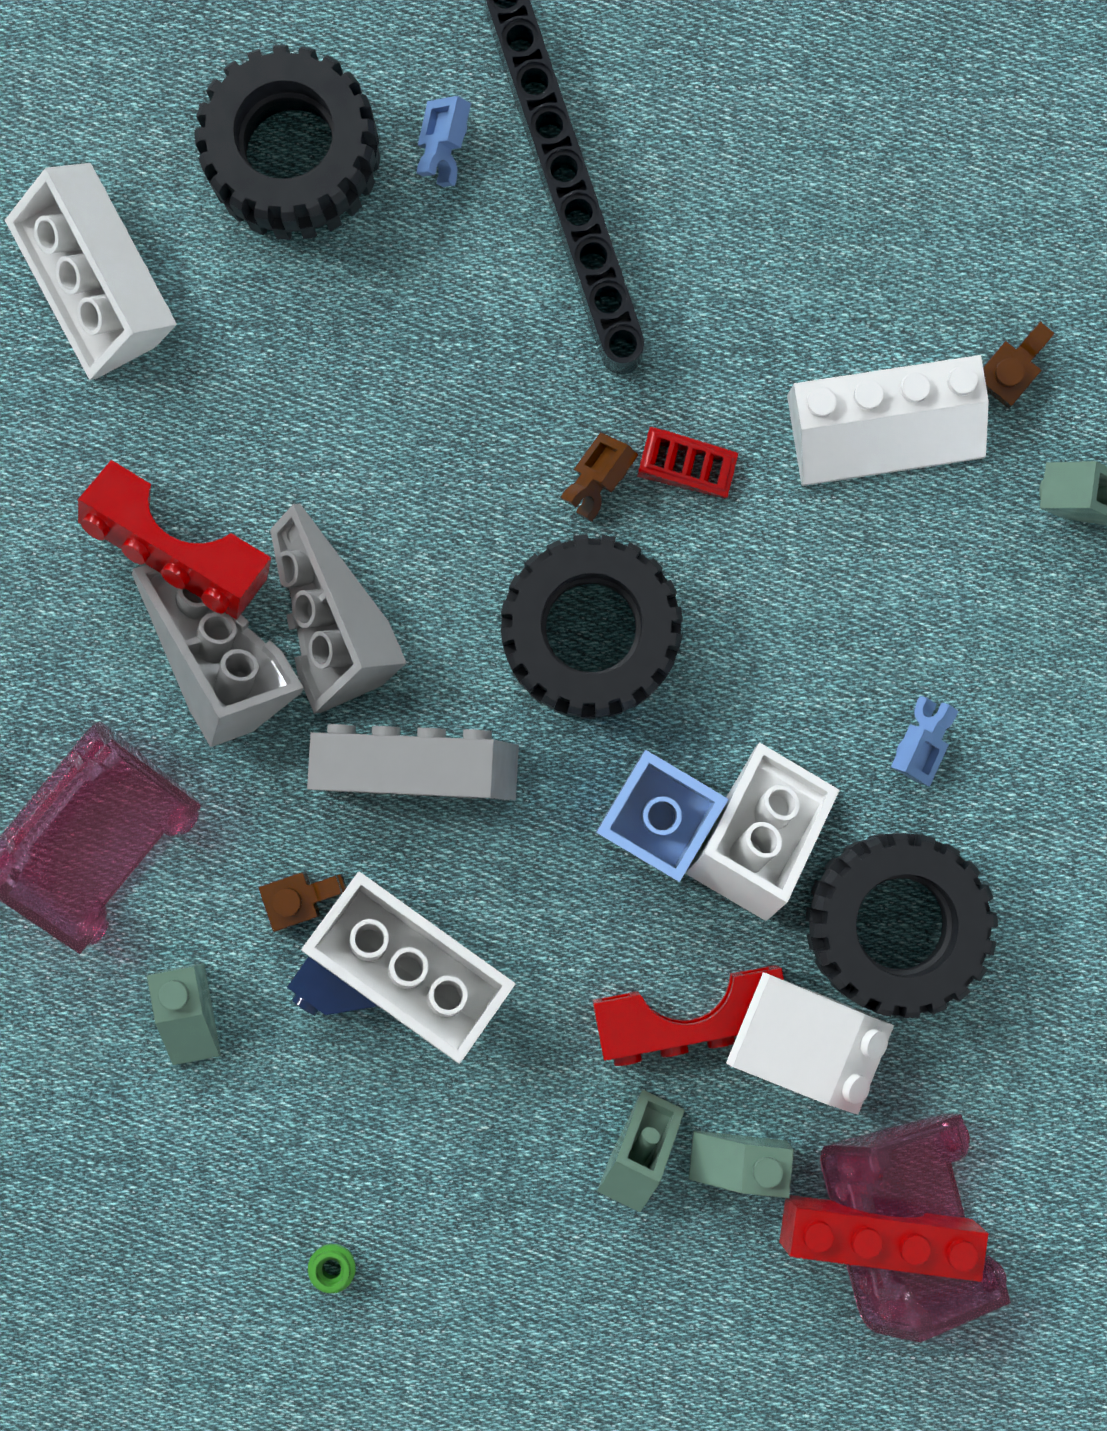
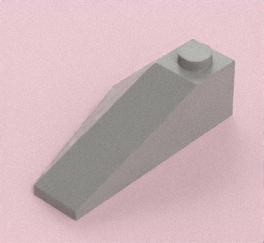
M293 504L270 531L280 584L284 587H289L292 613L286 615L289 630L297 629L301 656L294 657L297 674L304 687L313 713L316 714L383 686L407 662L389 621L302 505Z

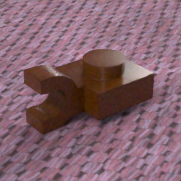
M1040 321L1017 349L1005 341L983 367L987 392L1009 409L1042 371L1031 361L1055 333Z
M600 432L573 469L580 475L579 478L563 492L560 498L574 507H577L583 499L576 513L582 518L593 522L601 509L602 499L600 492L605 489L612 493L617 484L624 478L627 470L638 457V454L628 444Z
M305 871L258 888L272 930L275 932L321 916L317 902L342 894L347 887L342 874L310 884Z

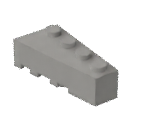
M328 724L327 733L310 732L308 790L375 794L391 793L414 796L434 795L516 801L519 745L493 740L492 731L464 729L463 738H446V729L417 728V736H400V727L372 726V735L356 734V726Z

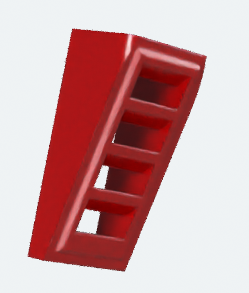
M649 427L637 477L727 499L739 453L670 431ZM660 445L669 447L664 468L655 466ZM678 450L687 452L682 473L673 471ZM696 454L705 456L699 479L691 477ZM714 459L723 461L717 484L708 482Z

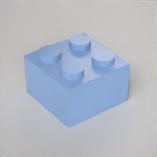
M645 750L595 833L680 882L727 803L728 798Z

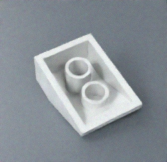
M759 742L726 797L728 798L727 803L685 874L767 921L788 902L838 795L839 789Z
M763 972L726 1064L824 1104L858 1115L864 1100L868 1096L870 1084L881 1057L887 1049L888 1040L894 1025L852 1006Z

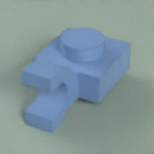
M459 96L427 101L418 146L424 148L425 153L420 158L416 173L423 177L435 175L438 167L439 174L436 184L442 187L455 186L458 169L451 152L452 149L461 148L463 138L467 131L470 102Z
M919 696L914 714L917 722L920 724L919 726L909 725L904 739L897 747L896 756L891 767L911 780L930 787L949 745L942 738L946 729L954 722L959 711L949 704L941 703L938 712L932 716L936 703L927 697Z

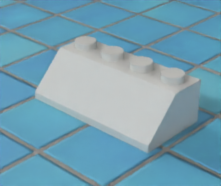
M84 163L45 168L7 216L5 222L89 380H93L154 349L177 323L92 164Z
M981 355L794 383L787 395L802 486L977 460L986 457L989 400Z
M361 872L356 874L301 949L303 953L458 1064L462 1062L516 984Z

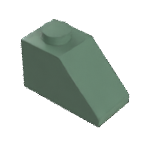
M1098 461L1046 462L1044 479L1041 481L1039 488L1040 509L1063 519L1107 525V466Z
M205 963L162 970L147 975L155 1024L172 1064L177 1065L221 1056Z
M642 1089L610 1155L597 1192L641 1212L660 1184L685 1110Z
M693 1130L688 1178L689 1180L742 1194L789 1198L794 1149L787 1140Z

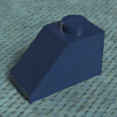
M310 957L306 959L287 986L289 990L295 993L292 1001L314 1016L318 1011L324 1015H331L377 1006Z

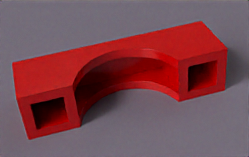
M110 460L78 499V523L81 524L85 532L95 539H105L117 546L132 562L139 565L146 564L158 571L164 580L173 587L189 590L200 597L203 603L212 611L219 614L226 613L237 620L267 581L271 557L232 533L208 543H189L170 536L157 525L149 509L151 484L113 460Z
M771 965L730 973L727 989L720 1002L708 1013L688 1020L671 1019L657 1013L646 1003L639 991L592 999L604 1061L613 1059L614 1066H625L641 1062V1054L660 1050L661 1057H672L688 1053V1045L707 1042L708 1048L733 1045L735 1036L739 1033L763 972L784 980L782 968L778 965Z
M789 1195V1198H785L779 1242L788 1255L794 1258L982 1282L989 1233L973 1219L931 1213H925L920 1217L886 1216L853 1209L833 1200Z

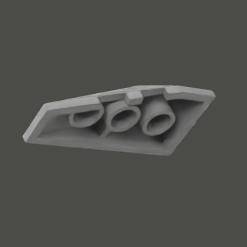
M148 565L133 569L132 576L189 711L210 747L253 732L302 693L304 687L283 652L270 640L265 643L248 628L249 621L245 617L240 615L236 620L226 613L219 614L212 611L203 603L200 597L185 588L178 589L164 580L161 573Z

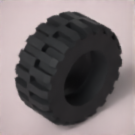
M273 45L274 53L262 55L259 48L247 53L249 61L239 66L234 60L223 69L226 78L222 82L213 79L206 92L211 102L210 104L206 102L200 103L196 116L201 127L195 130V145L200 153L198 159L220 203H224L229 214L238 222L245 220L252 231L261 235L266 234L268 229L273 230L276 239L290 240L294 231H301L303 239L317 237L315 228L327 225L331 232L341 226L342 223L339 216L345 211L349 215L354 216L362 207L359 198L361 194L370 195L375 184L373 172L379 170L380 153L378 144L380 142L372 109L367 95L362 94L357 79L351 72L343 74L340 62L329 55L324 56L323 60L319 61L315 49L303 46L299 48L298 54L290 53L288 45ZM289 110L305 111L320 117L328 123L332 132V143L326 156L315 168L301 176L285 179L268 177L254 170L248 162L246 153L252 134L263 121L277 113Z
M588 534L575 535L571 541L561 543L558 540L547 545L546 551L538 556L534 554L524 563V569L519 575L514 576L509 585L507 598L503 601L500 628L507 662L512 669L513 675L520 685L530 693L531 697L541 705L543 703L554 709V712L565 716L572 715L581 717L580 719H595L596 717L604 716L612 717L622 714V712L632 707L635 708L657 690L665 680L675 663V658L680 649L683 617L682 609L677 604L675 597L677 591L672 581H667L662 573V566L654 558L649 560L641 554V548L630 542L628 546L615 542L616 537L602 535L601 539L588 538ZM598 584L616 591L629 604L635 618V639L630 651L618 664L603 671L584 672L566 665L553 652L547 638V618L553 604L563 593L579 585Z
M878 834L843 849L844 852L840 856L832 858L823 868L825 873L820 881L815 880L810 892L814 894L811 907L806 908L805 921L809 922L810 928L807 940L809 948L815 953L817 959L815 963L821 973L830 980L831 985L842 995L862 1007L889 1017L891 1015H899L903 1018H920V1013L930 1012L936 1014L946 1010V1003L953 999L960 1002L970 993L967 986L974 979L981 981L988 969L982 966L987 954L994 956L997 943L990 940L991 928L998 927L997 913L990 911L988 901L994 898L989 885L980 882L978 876L981 872L972 861H965L959 856L960 851L949 844L935 841L933 837L921 834ZM892 879H909L925 886L936 897L942 914V931L935 949L923 962L906 969H893L878 964L864 951L857 936V915L863 899L874 887Z

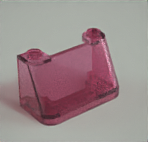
M99 721L81 737L0 835V901L78 954H81L88 944H96L108 928L109 922L105 920L107 916L106 903L163 834L169 837L175 836L177 833L184 835L194 826L199 817L198 810L202 805L197 798L125 739Z
M946 1113L844 1139L824 1146L821 1151L820 1161L829 1199L853 1209L886 1216L920 1217L925 1213L965 1218L951 1164L952 1162L964 1159L968 1154L970 1136L964 1125L962 1114ZM988 1255L985 1256L982 1282L846 1264L860 1316L866 1326L877 1334L921 1343L1011 1303L1006 1286L1007 1278L1005 1271L997 1261Z

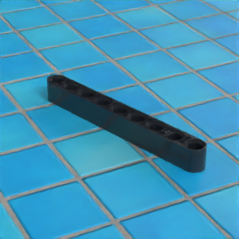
M485 0L487 20L601 359L605 367L611 372L628 374L635 370L641 362L644 349L643 333L530 0H515L517 3L514 6L504 9L495 4L497 0ZM516 40H525L532 45L526 51L521 52L514 51L509 47ZM538 82L543 84L546 90L539 95H531L524 91V87L529 83ZM545 125H553L559 128L561 133L555 138L548 139L542 137L538 130ZM564 167L571 169L576 174L568 182L557 181L552 176L555 170ZM580 210L586 212L591 219L584 225L576 226L571 224L566 217L569 213ZM595 253L603 257L606 263L601 268L592 270L586 268L580 260L587 254ZM609 296L619 302L620 308L614 313L607 314L598 310L595 303L598 299ZM616 340H627L632 343L635 352L628 357H618L612 353L610 345Z

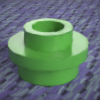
M326 1244L319 1247L312 1254L308 1263V1276L311 1283L318 1290L325 1293H338L346 1289L351 1284L356 1272V1263L353 1255L347 1248L339 1244ZM328 1260L337 1261L341 1266V1272L337 1275L328 1274L324 1269V1263Z

